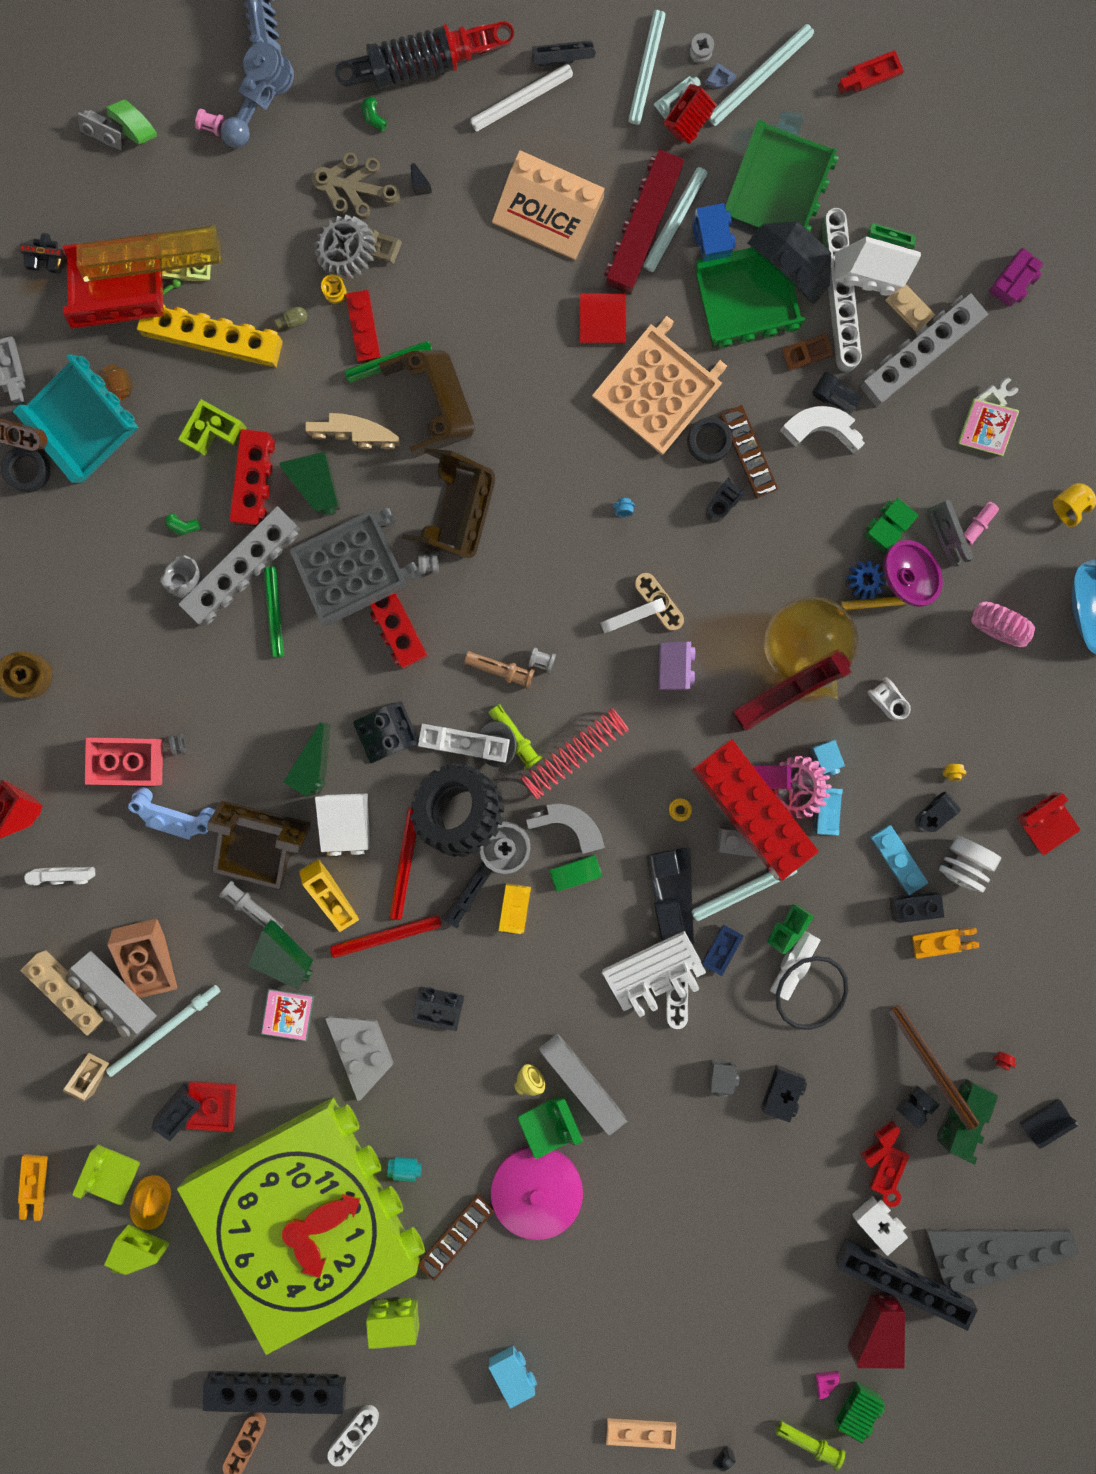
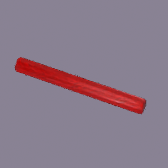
M411 807L407 811L389 915L393 920H401L416 840L415 824L411 821V814H414V811L411 810Z
M436 915L331 946L330 952L333 958H338L438 929L442 926L441 919Z

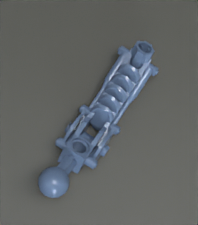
M246 0L244 2V7L248 10V13H245L250 21V25H247V28L252 34L249 36L252 47L247 51L243 60L246 76L238 90L245 97V100L236 117L226 119L222 123L220 130L224 143L233 148L243 147L248 142L250 137L248 123L257 106L267 110L273 97L285 93L291 87L294 79L292 65L281 54V46L276 41V39H279V34L275 31V28L278 26L277 22L273 19L276 13L271 8L270 0Z

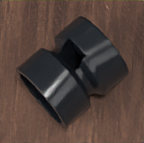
M916 1085L910 1091L909 1099H903L896 1107V1110L916 1128L920 1129L927 1121L926 1115H932L940 1104Z

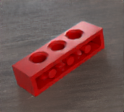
M241 429L230 522L235 525L257 527L267 517V509L264 508L265 499H268L270 494V486L267 485L268 476L272 475L273 469L270 455L271 453L274 454L275 440H273L269 432ZM256 451H261V458L258 461H252V454ZM252 474L259 475V480L255 484H249V477ZM254 496L256 498L255 505L247 507L246 500Z
M394 593L387 597L388 604L384 608L377 607L376 602L371 604L373 612L370 615L375 625L380 624L384 632L380 635L386 646L391 645L394 651L391 654L396 666L401 665L403 669H406L429 656L399 597ZM395 616L399 620L397 627L393 629L388 628V618ZM401 637L409 639V645L405 649H399L397 646V641Z

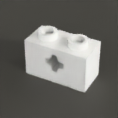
M872 1196L852 1215L888 1256L908 1238L903 1231L906 1227L897 1217L894 1219L890 1217L888 1213L891 1210L882 1200L877 1202ZM880 1222H882V1223H884L885 1225H884L883 1227H881V1226L878 1225V1224H879Z

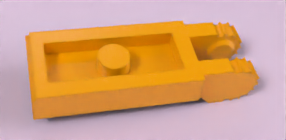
M976 927L951 928L911 935L914 957L919 959L979 948V942L968 941L960 943L959 937L976 934Z
M27 1154L22 1156L18 1197L20 1220L27 1219L29 1204H34V1221H40L42 1218L48 1156Z

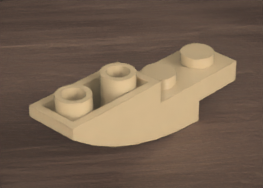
M329 413V422H306V432L309 436H312V439L324 440L326 436H335V439L348 440L349 436H352V442L359 449H372V446H381V449L391 450L395 449V446H401L399 437L390 430L357 416Z

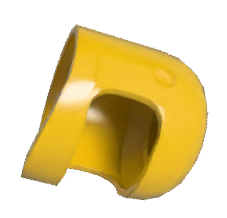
M1081 483L1071 485L1053 500V508L1065 525L1071 528L1081 522L1082 511L1089 513L1096 505V496L1092 489ZM1071 508L1076 515V521L1068 518L1066 515Z

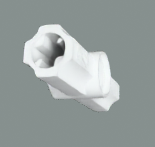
M806 931L803 933L792 950L788 951L780 965L781 970L770 989L772 993L776 994L780 979L791 966L801 959L812 957L821 941L819 938ZM810 962L802 964L791 972L783 984L780 994L781 998L789 1000L799 980H802L808 972Z

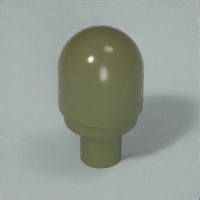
M293 307L283 313V317L275 319L278 329L287 325L289 328H295L306 322L307 312L302 307Z

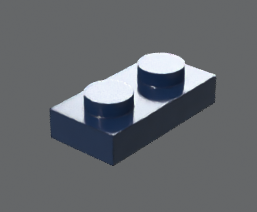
M722 924L701 963L702 966L723 976L744 935Z

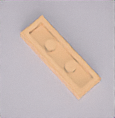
M607 1418L606 1445L675 1449L676 1422Z

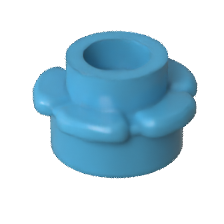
M629 498L618 499L613 504L615 515L619 517L632 516L633 508L636 507L635 503L631 502Z

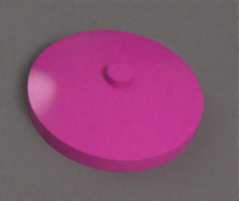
M529 1146L523 1147L508 1155L494 1174L491 1186V1201L494 1212L502 1225L519 1237L543 1240L557 1236L574 1222L582 1205L583 1188L579 1172L573 1162L558 1150L535 1159Z

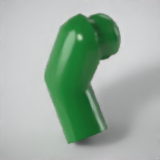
M368 97L363 100L361 105L364 120L383 132L387 127L388 121L377 115L376 99Z
M169 514L165 518L166 527L179 535H185L201 529L197 519L183 522L178 519L176 514Z

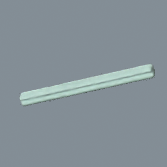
M805 24L714 109L712 116L708 119L714 126L719 124L813 36V28L809 24Z

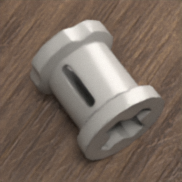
M534 648L528 667L541 668L550 674L556 654L549 655Z

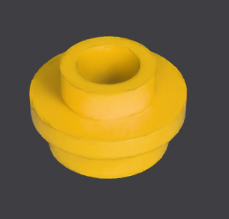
M945 765L943 776L947 777L949 781H961L962 777L966 776L964 765Z
M682 798L673 800L669 806V814L676 821H685L692 813L691 804ZM679 805L684 807L682 814L676 812V808Z

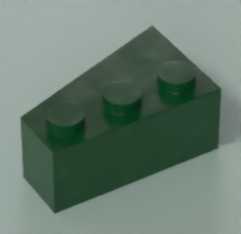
M966 1079L965 1083L960 1085L958 1092L979 1121V1125L972 1130H967L955 1110L950 1106L947 1114L948 1119L945 1125L940 1127L937 1141L949 1153L975 1165L977 1158L973 1155L977 1143H983L984 1137L980 1134L985 1122H990L998 1095Z

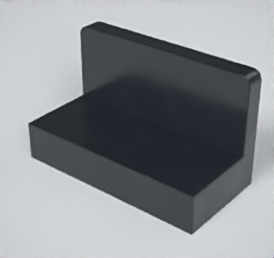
M183 1084L153 1119L152 1129L168 1141L175 1137L201 1106L198 1100L187 1093V1085Z
M1059 1099L1019 1122L1030 1141L1039 1149L1079 1126L1078 1122L1069 1115Z

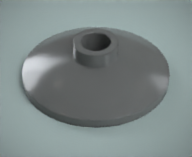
M499 721L489 722L484 725L479 734L510 739L506 762L484 758L482 760L492 767H503L509 764L516 753V738L513 731L508 725Z

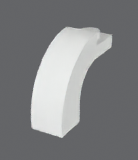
M818 406L805 409L793 416L780 430L795 447L809 434L817 431L832 433L853 454L865 444L862 441V435L857 430H852L849 427L855 419L846 412L833 407Z

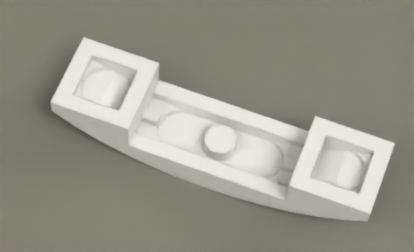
M422 724L418 746L506 762L510 739Z

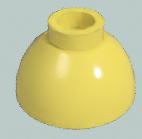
M526 1064L518 1072L517 1082L514 1084V1087L520 1095L535 1096L544 1092L545 1080L535 1066Z

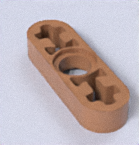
M252 1412L247 1416L222 1467L224 1474H242L266 1426V1418L262 1413ZM256 1420L259 1422L258 1426H256L253 1434L249 1433L250 1428ZM240 1440H247L251 1448L242 1450L238 1442ZM237 1455L240 1457L237 1467L232 1469L230 1468Z

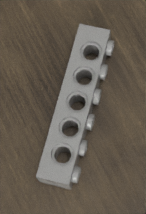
M972 293L966 298H963L962 295L951 304L953 308L946 313L944 310L933 319L935 323L932 326L928 327L925 325L916 333L917 338L912 342L909 339L897 348L900 351L894 357L892 354L888 355L880 362L881 368L877 371L871 369L862 377L865 381L859 387L876 407L989 315ZM953 316L960 317L962 324H957ZM935 330L942 331L944 339L938 338ZM919 344L925 346L926 353H921L918 350ZM900 359H905L909 363V368L902 367ZM882 374H888L891 377V383L885 382Z
M277 506L179 605L198 624H210L217 617L215 613L221 607L224 609L233 601L232 596L237 591L242 592L250 584L249 580L254 575H260L266 567L265 564L270 559H276L283 551L281 548L287 542L290 544L298 537L299 534L297 532L300 528ZM273 530H279L280 533L276 541H270L269 534ZM257 546H262L263 554L260 557L253 556V550ZM245 562L247 565L246 571L238 574L236 570L237 565ZM228 578L230 586L228 589L222 590L220 583L223 579ZM212 594L214 598L212 605L205 606L204 598Z

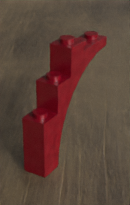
M838 649L833 650L811 665L803 667L788 678L777 682L733 710L732 714L742 730L747 731L811 692L852 673L849 668L851 663L842 651L839 652Z

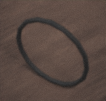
M821 956L801 959L791 966L780 979L775 994L776 1008L783 1021L794 1028L810 1030L822 1027L833 1020L844 1007L849 992L848 978L843 968L831 958ZM812 961L830 963L838 969L843 978L844 992L838 1007L832 1015L819 1023L811 1025L796 1024L788 1019L781 1008L780 1000L785 980L792 971L804 963Z

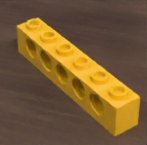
M163 305L164 316L139 319L137 330L142 336L277 368L283 341L277 335L278 333L273 330L264 329V331H259L249 324L242 323L241 326H238L228 319L219 318V321L210 319L209 315L203 313L192 315L188 314V311L185 309L174 307V310L165 308V305ZM170 318V324L162 327L163 320ZM187 324H193V329L190 332H184ZM211 329H215V335L211 338H207V332ZM238 335V340L235 343H228L230 336ZM255 340H260V346L252 349L251 343Z

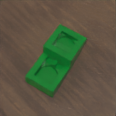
M591 855L549 870L555 892L603 877L596 855Z
M792 904L783 924L776 923L767 943L780 953L786 954L801 938L814 916L801 906Z

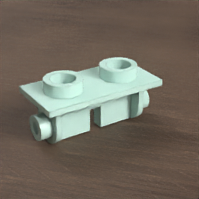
M689 76L654 103V106L664 119L667 118L690 83L697 86L701 85L697 77L692 78Z

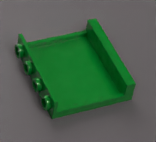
M758 119L725 209L726 211L729 210L732 218L758 228L762 224L798 221L810 232L812 226L808 225L811 215L816 217L821 203L817 202L820 192L825 194L830 180L826 179L829 169L834 170L839 158V156L835 155L837 149H832L794 135Z
M751 247L733 251L731 256L706 262H703V259L696 260L694 270L712 347L727 348L732 346L733 342L741 341L742 343L754 341L755 337L759 336L770 338L776 336L777 332L785 330L786 333L798 331L803 325L805 317L801 318L794 286Z

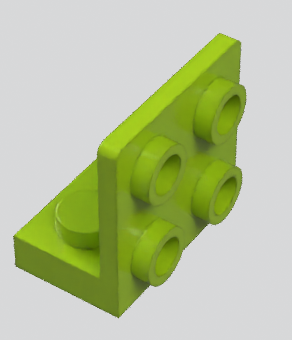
M97 1145L87 1158L72 1196L81 1199L88 1192L115 1204L122 1205L140 1162Z

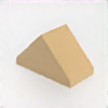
M88 1053L63 1092L85 1102L94 1095L109 1063Z

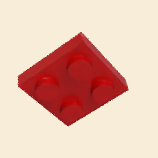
M191 1081L189 1083V1095L198 1100L201 1106L188 1120L186 1129L233 1132L237 1084Z

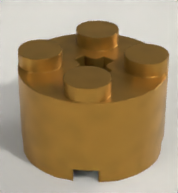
M18 651L7 655L0 661L1 689L7 695L15 698H38L48 690L51 684L52 667L42 656L35 653Z

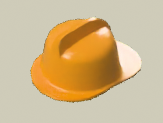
M150 1175L144 1177L138 1183L130 1205V1216L137 1227L152 1230L163 1223L172 1192L170 1184L166 1179L161 1176Z

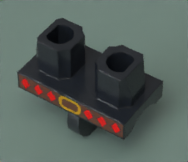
M42 233L40 239H33L34 246L20 244L19 251L24 255V267L26 269L39 271L40 260L47 261L46 270L48 272L61 274L63 263H67V257L62 249H57L58 242L51 241L48 233Z

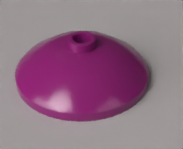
M903 540L893 545L887 551L884 559L885 578L892 592L900 600L911 606L923 607L931 604L939 597L943 586L941 568L934 555L925 546L915 541Z

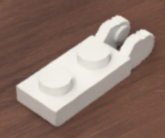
M37 868L26 873L24 879L26 884L34 886L40 885L45 881H50V884L53 885L63 884L65 881H73V884H85L95 876V868Z

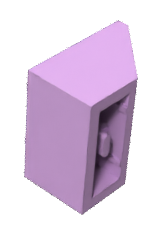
M665 642L659 644L658 690H688L691 685H694L695 672L691 671V663L695 661V647H691V642Z

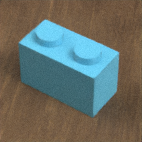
M514 1345L489 1358V1370L510 1409L535 1396V1386L537 1385L531 1371L528 1373L524 1366L526 1361L521 1351L517 1352Z

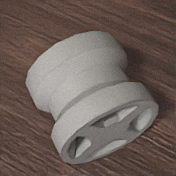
M699 33L694 36L689 52L691 59L695 63L704 64L710 60L714 48L713 38L707 33Z
M435 550L431 553L419 551L420 573L425 574L431 571L434 574H438V551Z

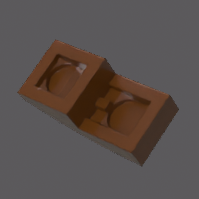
M826 333L807 341L802 340L782 349L790 371L834 356Z

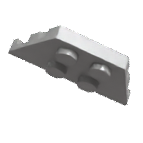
M328 1016L325 1019L357 1101H360L394 1062L377 1020Z

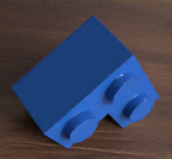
M724 203L696 209L692 228L696 247L700 246L703 262L730 257L733 248L736 247L735 236L730 234L729 230L731 215L729 210L726 211Z

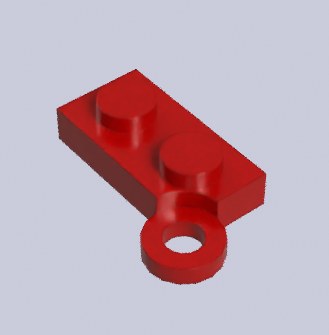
M893 1146L879 1161L869 1185L872 1190L882 1193V1199L889 1207H896L901 1202V1194L896 1188L910 1157L907 1152ZM895 1194V1200L889 1201L888 1195Z

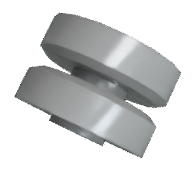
M504 821L502 825L498 824L496 830L499 832L496 837L492 836L490 838L491 843L487 847H480V855L485 865L492 871L509 874L516 872L525 865L529 859L531 845L529 836L522 827L516 823ZM505 842L510 846L508 851L501 849L502 844Z

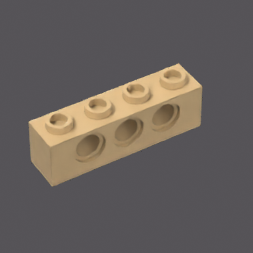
M46 950L36 954L20 970L87 1036L105 1021L101 1011L95 1005L89 1004L79 989L73 988L68 983L65 977L68 971Z

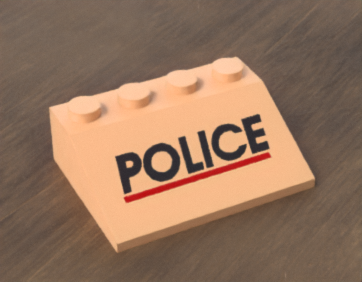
M520 150L508 176L492 223L576 261L603 201L605 188Z

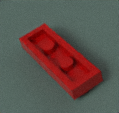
M369 290L346 293L358 363H365L380 358Z

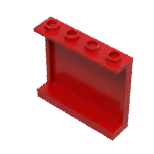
M154 233L62 246L67 257L68 306H63V315L71 329L164 316L161 248Z

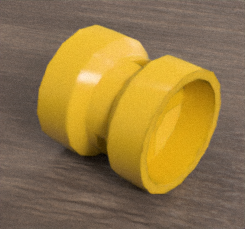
M333 274L323 278L321 289L327 301L332 304L343 302L347 293L343 280Z

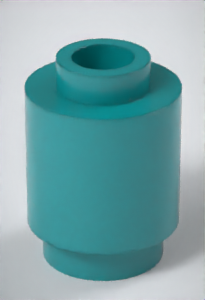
M395 1157V1159H389L388 1178H393V1181L416 1182V1178H421L422 1164L418 1163L417 1158Z

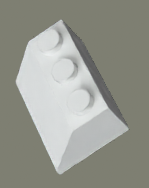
M864 237L835 253V280L844 282L847 286L855 285L862 287L866 291H878L881 295H892L895 291L906 285L921 257V252Z

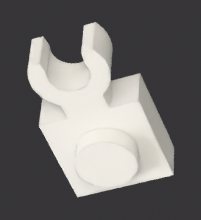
M1007 377L1000 382L998 389L991 385L978 395L976 399L1005 406L1008 403L1004 398L1015 395L1019 389L1013 387L1007 391L1006 385L1011 381Z

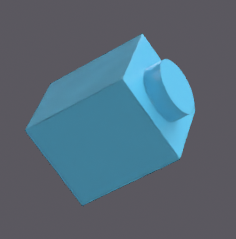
M829 740L810 748L814 761H818L819 767L826 769L823 774L828 776L835 775L840 772L839 768L845 766L835 740Z

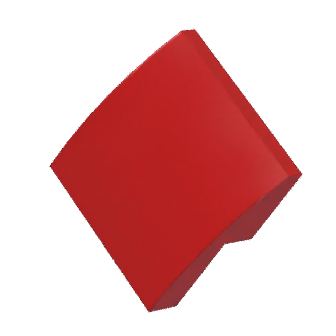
M580 293V343H626V293Z

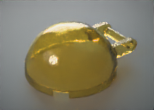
M805 596L786 603L774 614L765 634L764 649L766 658L773 670L777 671L784 678H788L803 667L811 665L836 649L839 652L842 651L847 656L852 666L858 652L859 635L854 620L844 607L831 599L821 596ZM837 680L831 682V687L819 688L802 698L824 696L838 698Z

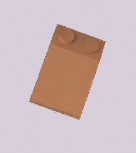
M157 918L112 930L107 945L125 985L136 996L143 998L177 989L166 939Z

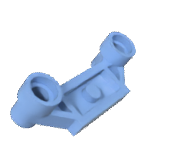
M139 787L133 793L128 808L131 812L137 813L146 822V827L188 840L193 835L199 833L206 834L208 832V821L214 814V809L204 808L199 816L194 817L152 804L153 795L145 787Z

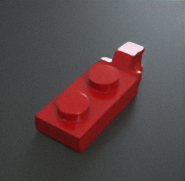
M893 50L853 66L852 70L848 71L847 77L840 79L837 86L840 93L852 89L854 92H861L901 76L904 70L896 51Z

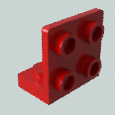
M1053 792L1017 817V820L1041 855L1047 854L1080 831L1079 826L1064 806L1069 801L1064 793Z

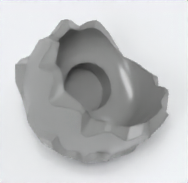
M185 555L176 557L173 561L169 562L161 577V583L166 591L177 597L185 598L201 582L199 580L197 563L194 559Z

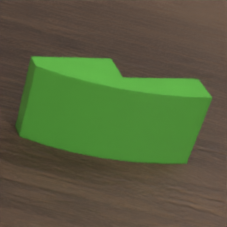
M125 99L106 107L107 116L123 126V134L137 144L146 143L148 140L157 137V132L149 121Z

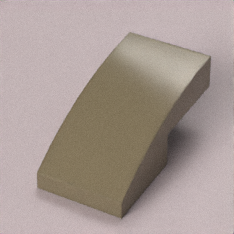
M370 228L376 244L373 245L376 252L372 253L371 256L394 264L402 242L398 238L380 234L375 229Z

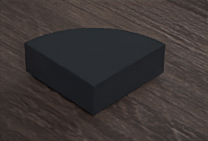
M728 1446L724 1447L713 1461V1466L721 1472L731 1468L736 1462L733 1450Z

